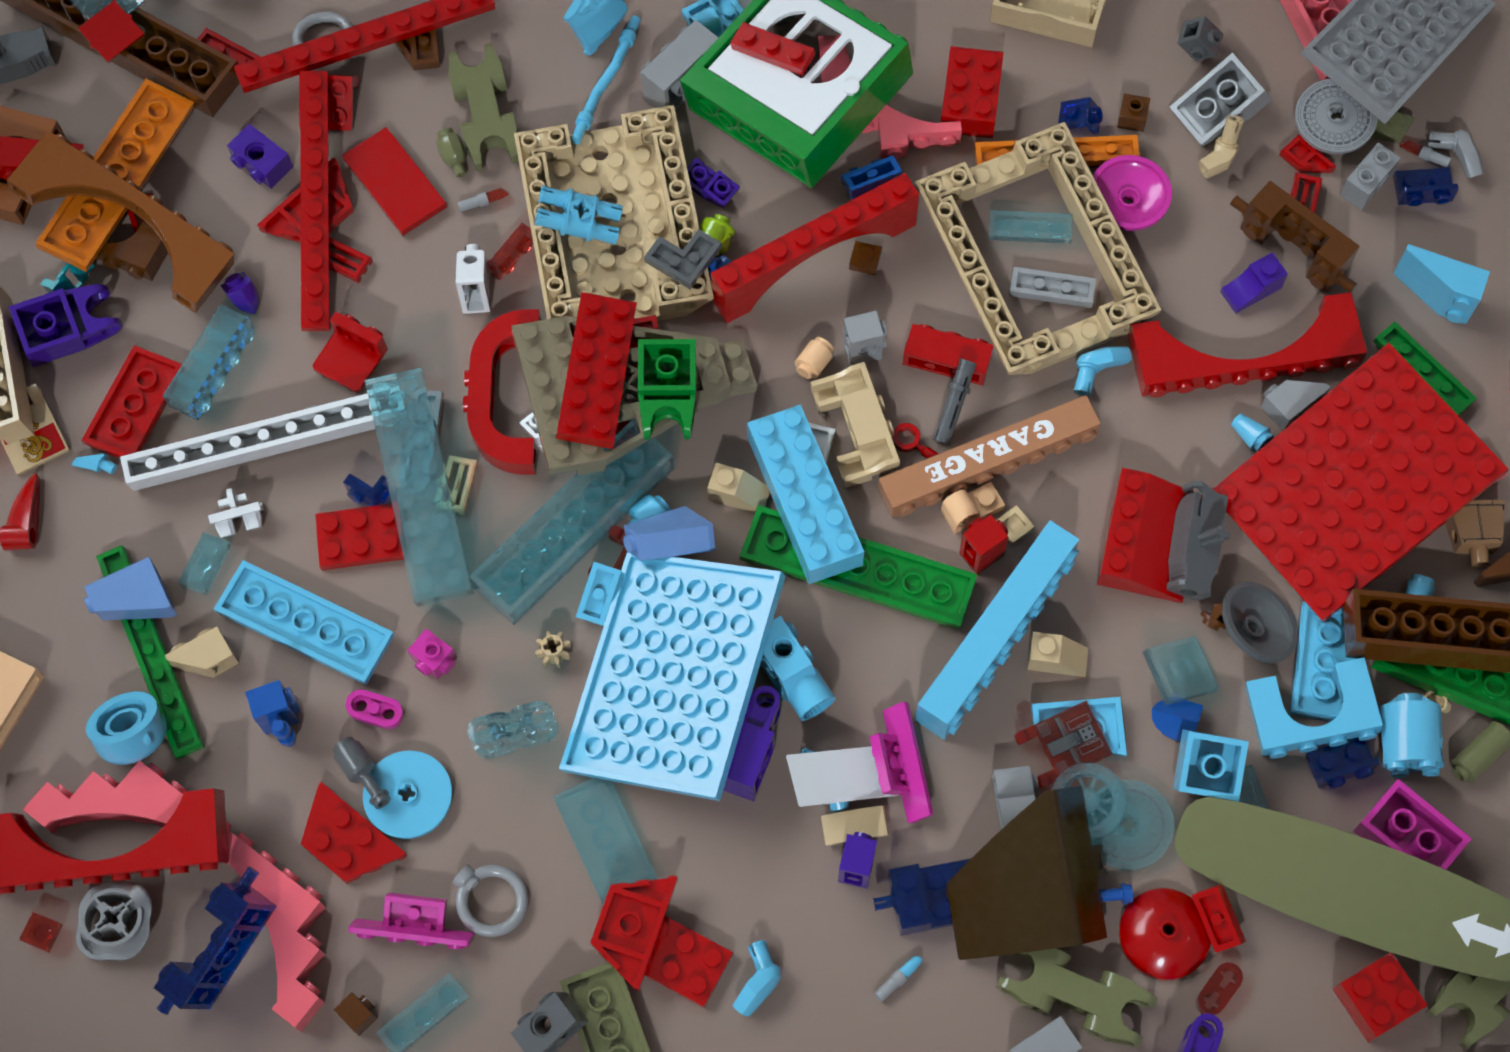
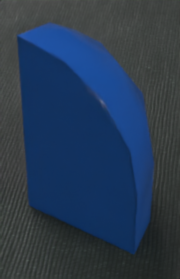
M1176 698L1164 699L1153 706L1152 720L1155 727L1163 735L1180 742L1182 729L1196 732L1204 705Z

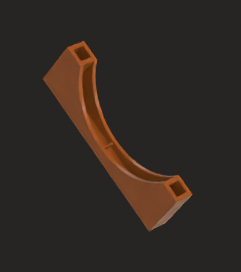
M48 130L7 179L9 190L32 206L58 197L90 196L114 202L137 214L157 233L170 256L173 267L172 298L195 314L234 265V253L230 246L222 241L216 242L210 238L206 230L199 226H192L179 212L169 211L163 207V203L158 198L152 195L148 197L141 192L134 182L130 180L124 181L117 176V173L108 165L102 166L94 161L93 156L83 149L79 151L71 146L70 141L61 134L55 135Z

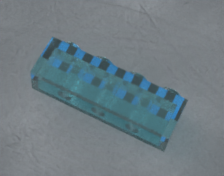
M220 304L163 394V398L170 408L196 420H199L202 413L208 411L212 397L217 390L223 387L227 373L231 367H235L238 363L244 346L248 345L253 339L255 328L249 317Z

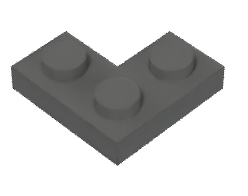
M699 229L683 250L659 236L644 256V262L691 290L721 250L722 243Z

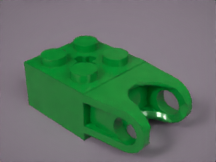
M638 339V400L644 440H651L655 425L663 419H672L678 422L682 428L684 439H691L696 411V339Z

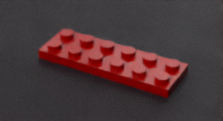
M581 292L555 439L613 449L637 302Z

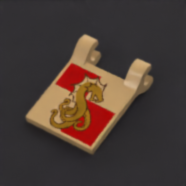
M36 383L26 387L33 401V404L30 405L35 435L11 444H7L0 437L18 476L70 451L47 404L46 398Z

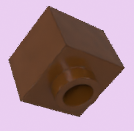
M1124 93L1117 127L1144 132L1151 98Z
M353 992L333 1009L358 1036L377 1020L372 1013L376 1007L364 995L358 998Z

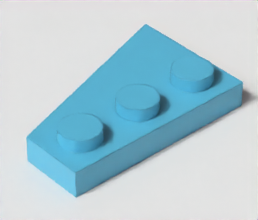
M1121 697L1031 704L1034 735L1042 737L1037 726L1044 722L1047 723L1051 734L1045 736V738L1053 740L1063 737L1058 728L1059 719L1061 726L1063 721V732L1065 725V735L1066 731L1069 734L1080 729L1077 725L1080 727L1084 722L1085 724L1092 723L1099 740L1092 743L1087 741L1078 746L1107 753L1110 752L1119 756H1127ZM1055 717H1058V726L1054 720Z

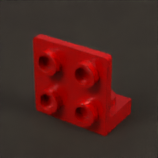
M299 74V127H300V74ZM328 75L329 130H353V87H359V76Z

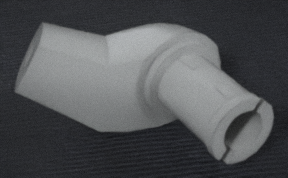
M1458 129L1455 133L1430 131L1428 147L1452 149V152H1455V156L1461 162L1466 178L1484 173L1480 153L1468 132Z

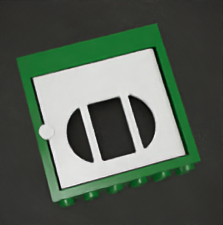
M753 0L680 79V83L690 111L812 189L914 73L908 41L903 36L895 35L888 31L880 22H873L866 18L860 10H853L848 7L842 0ZM797 14L805 15L785 38L795 41L813 20H817L841 35L803 78L783 68L735 51L730 45L731 40L743 22L769 31L778 21ZM848 42H852L854 55L847 70L831 81L812 83Z

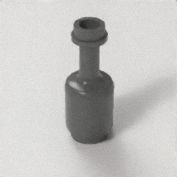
M347 737L339 741L333 748L335 753L334 759L349 781L352 783L362 782L371 795L370 804L376 809L386 806L391 800L389 792L386 789L381 790L371 774L375 770V764L361 743L354 740L353 737Z

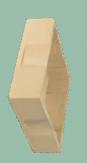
M994 0L990 22L1092 48L1106 0Z

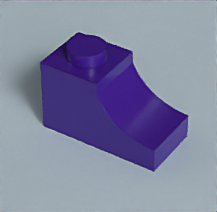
M1272 252L1251 263L1240 276L1222 287L1220 293L1236 314L1282 289L1288 273Z

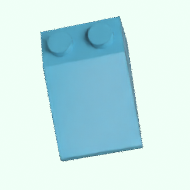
M1408 244L1393 274L1438 315L1447 318L1453 323L1466 324L1481 301L1490 271Z

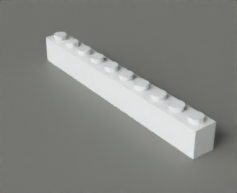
M398 385L121 456L120 460L126 484L133 491L410 419L404 395Z

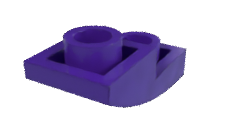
M695 158L687 167L691 190L717 206L724 208L740 189L739 185L720 170L715 173L698 158Z

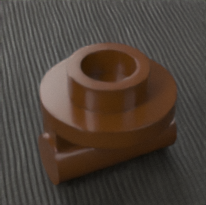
M1222 603L1213 606L1212 614L1202 610L1200 613L1204 617L1202 623L1215 631H1218L1220 627L1226 629L1224 622L1220 620L1222 617Z

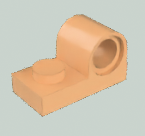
M989 482L969 493L963 489L951 494L943 501L941 512L954 534L968 528L975 519L979 517L984 519L990 514L993 515L1003 510L1005 504L992 482Z

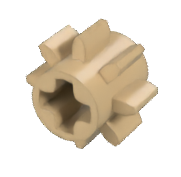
M546 631V637L543 640H536L537 645L541 648L535 652L536 657H544L543 663L546 668L550 663L556 664L560 668V662L564 659L570 660V655L565 650L571 648L570 641L562 642L563 634L561 631L557 635H551L549 631ZM555 646L557 652L551 653L550 647Z

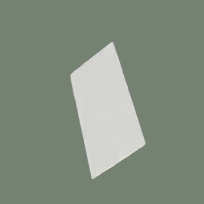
M872 746L786 756L799 807L899 796L882 794L878 782L875 759L872 755Z

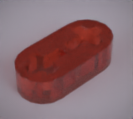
M1229 962L1221 964L1201 989L1196 998V1007L1201 1014L1218 1015L1240 987L1243 981V973L1236 964ZM1230 970L1234 973L1232 979L1235 981V984L1229 982L1223 989L1219 986L1224 978L1221 971L1227 973ZM1214 991L1218 992L1219 996L1215 1000L1218 1008L1212 1006L1210 1009H1207L1204 1006L1206 1000L1203 996L1209 998Z

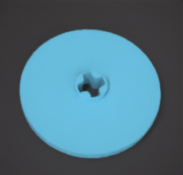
M418 751L397 752L385 757L375 765V770L371 775L381 790L386 789L389 792L391 798L386 806L376 809L369 802L371 795L365 787L363 788V805L370 821L384 834L398 839L418 838L437 828L448 814L453 797L451 780L445 768L432 756ZM408 788H411L415 796L409 797L408 801H405L400 794L401 792L405 793Z

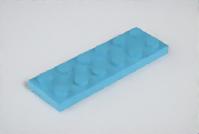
M242 560L214 607L216 613L364 685L368 684L395 636L393 631Z

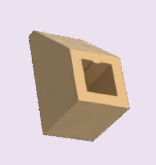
M217 626L213 629L207 628L202 630L195 639L188 643L177 644L171 649L170 653L165 655L167 661L174 669L212 678L239 664L226 638Z

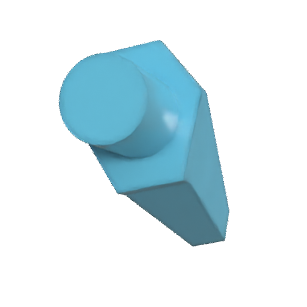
M108 454L76 457L72 463V466L96 472L104 470L111 475L118 468L117 464L108 460Z

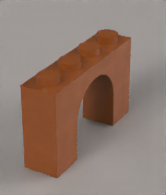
M0 106V136L40 140L48 130L55 135L61 134L64 136V132L57 120ZM0 183V219L24 225L32 205L9 190L8 184Z

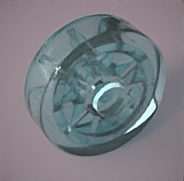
M1080 763L1067 768L1058 776L1052 790L1071 787L1070 784L1077 779L1079 786H1082L1086 813L1090 815L1093 825H1089L1091 840L1108 835L1119 825L1126 809V794L1121 781L1111 770L1095 763ZM1082 777H1093L1090 788H1085ZM1096 779H1099L1106 785L1096 792L1093 789ZM1109 789L1112 799H1100V795ZM1112 804L1110 813L1105 811L1099 805ZM1096 811L1106 817L1099 823L1095 816Z

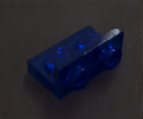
M1450 167L1395 171L1393 175L1398 205L1419 206L1423 203L1442 205L1452 202L1459 190L1458 184H1453Z
M1359 737L1347 739L1346 744L1335 747L1328 745L1308 752L1305 755L1318 788L1329 786V789H1335L1346 784V779L1355 776L1357 780L1367 778L1374 774L1373 770L1380 764L1378 757L1372 758L1365 740L1360 741Z

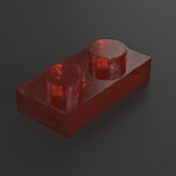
M521 223L490 259L488 265L492 276L501 280L505 274L512 272L519 257L522 254L528 253L533 245L530 227Z

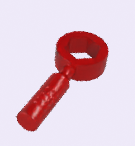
M902 423L894 429L892 440L897 450L910 452L917 449L926 459L939 454L932 448L925 447L920 443V431L915 425ZM909 431L915 436L914 442L904 445L897 439L898 434Z

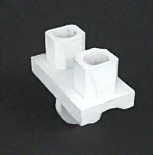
M233 488L226 489L227 498L218 500L219 508L230 506L231 509L208 515L210 524H215L219 536L224 538L237 534L233 522L235 518L243 517L247 531L263 527L261 511H264L262 502L259 503V501L239 507L238 503L248 501L246 493L235 495Z

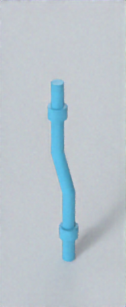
M633 15L627 28L622 30L618 40L619 46L610 65L593 88L583 111L579 112L575 121L576 127L570 139L574 144H580L586 130L590 129L594 120V111L602 94L619 71L628 49L634 45L637 37L636 31L641 22L638 16Z

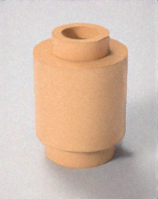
M821 337L811 340L795 360L798 374L806 379L818 378L832 359L833 346Z

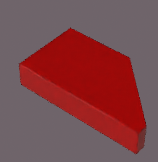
M1300 134L1286 145L1279 154L1299 173H1332L1336 169V165L1320 151L1310 146Z

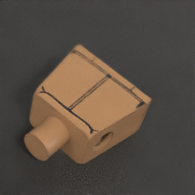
M1473 500L1445 523L1454 552L1457 554L1470 553L1472 567L1482 568L1490 565L1488 553L1496 552L1503 543L1505 500Z

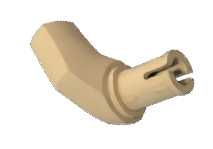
M1228 115L1222 136L1216 139L1213 152L1199 160V169L1205 178H1210L1228 170L1240 149L1238 138L1244 122L1243 118L1237 115Z

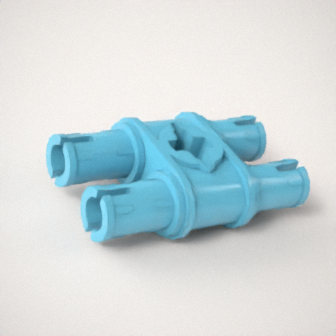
M542 185L538 202L560 207L564 212L561 214L538 208L535 218L536 226L558 230V233L563 236L567 234L583 238L587 242L594 239L616 245L620 229L596 223L594 218L596 216L619 222L623 205L599 200L597 195L590 196L574 192L573 189L563 191Z

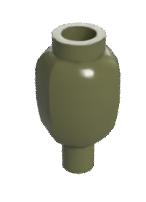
M452 128L442 129L437 133L438 139L436 141L440 156L447 166L453 168L456 177H462L466 174L463 166L466 153L462 140L457 133L453 132Z

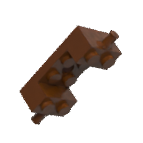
M1269 181L1249 204L1238 197V195L1233 198L1230 205L1242 213L1243 222L1240 229L1249 239L1256 240L1262 245L1276 230L1284 240L1291 241L1299 247L1304 255L1314 258L1306 275V278L1309 279L1314 287L1322 289L1326 293H1329L1336 284H1339L1348 292H1352L1356 287L1357 283L1345 274L1349 270L1360 246L1272 181Z

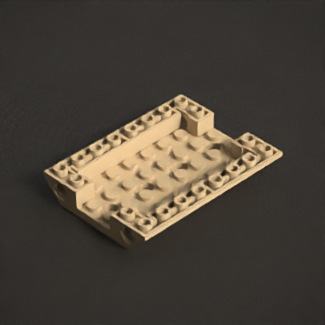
M674 105L621 114V126L587 131L580 144H574L570 140L572 134L569 135L568 124L514 133L547 319L563 316L577 317L581 292L621 299L625 294H632L636 297L634 302H637L634 319L656 315L657 321L688 316L714 299L708 267L690 290L644 262V256L659 236L683 250L699 229ZM600 151L608 154L604 160H596L593 156ZM542 185L563 191L573 189L574 192L590 196L597 195L599 200L602 201L613 198L617 201L616 204L623 205L619 222L596 216L594 218L596 223L620 229L616 245L594 239L587 242L583 238L567 234L563 236L558 233V230L536 226L535 218L538 208L561 214L564 212L560 207L538 202ZM615 246H624L626 248L625 253L622 255H615L611 251Z

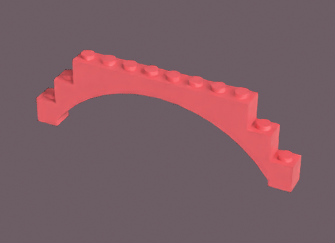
M138 761L120 784L105 773L101 777L94 771L74 794L61 784L55 788L46 782L23 810L53 834L60 827L101 820L136 821L164 827L174 814L184 792L187 790L175 780L170 784L162 778L165 773L152 762L147 767L144 763ZM226 821L228 864L233 867L245 882L258 903L269 929L275 953L277 1003L273 1006L272 1010L301 1032L325 1003L318 997L321 991L308 980L304 985L302 984L325 956L319 949L322 945L320 941L310 933L303 937L326 908L320 902L323 896L309 885L306 889H303L297 884L300 879L287 868L280 871L274 866L277 862L275 858L264 850L260 854L251 848L254 842L241 832L238 836L234 835L229 831L232 825Z

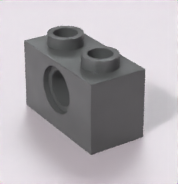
M550 992L539 1001L540 1006L534 1012H529L518 1020V1027L511 1032V1035L524 1052H557L589 1021L568 993ZM549 1017L551 1021V1028L547 1032L545 1029V1021Z

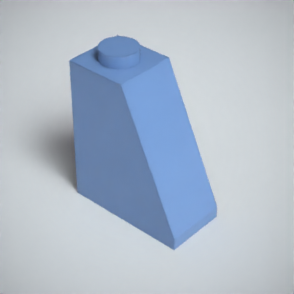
M686 506L624 525L625 536L623 543L625 549L640 561L716 550L713 523Z
M150 557L84 586L88 597L84 598L89 612L91 614L96 613L102 620L170 618L177 615L158 569Z

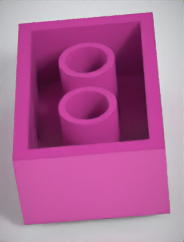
M1399 779L1389 787L1353 830L1362 838L1417 857L1447 870L1472 839Z

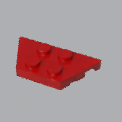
M334 157L329 161V233L354 212L337 159ZM301 186L257 224L261 232L301 243Z
M322 782L318 784L301 845L342 881L348 884L359 879L363 874L373 873L382 869V866L406 858L407 854L331 789Z
M668 876V878L651 881L649 879L639 880L630 884H611L592 935L590 944L637 991H640L678 882V877Z

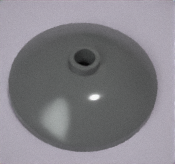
M1241 582L1228 590L1222 603V615L1227 632L1234 643L1243 652L1259 661L1277 663L1289 657L1297 646L1298 629L1294 616L1286 603L1274 591L1256 582Z

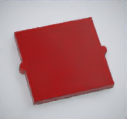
M115 0L78 28L79 32L90 43V48L96 49L107 63L144 36V32L132 20V15L127 14Z

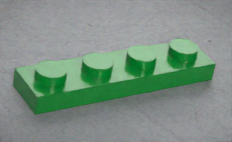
M1395 321L1374 339L1373 343L1379 349L1390 343L1458 416L1476 401L1477 397Z

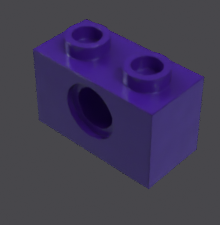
M248 124L227 145L232 163L239 169L244 167L249 171V175L255 182L260 185L264 183L271 189L293 168L288 153L251 124ZM259 156H263L262 158H260V159H258V160H254L255 158H257V157H259Z
M854 832V835L847 834L839 867L838 882L868 889L877 841L872 840L871 835L862 832Z

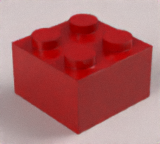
M1391 952L1332 989L1368 1043L1428 1006Z

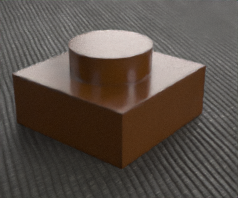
M855 241L849 270L876 275L882 247Z

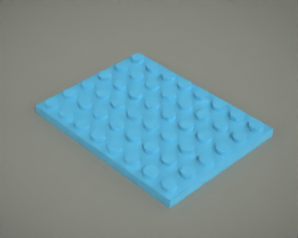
M627 552L559 769L576 775L720 801L786 576L781 571L678 557L640 561Z

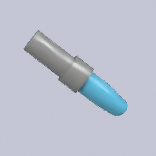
M919 956L912 957L900 969H896L874 995L883 1002L898 987L900 988L908 980L907 978L915 972L923 959Z

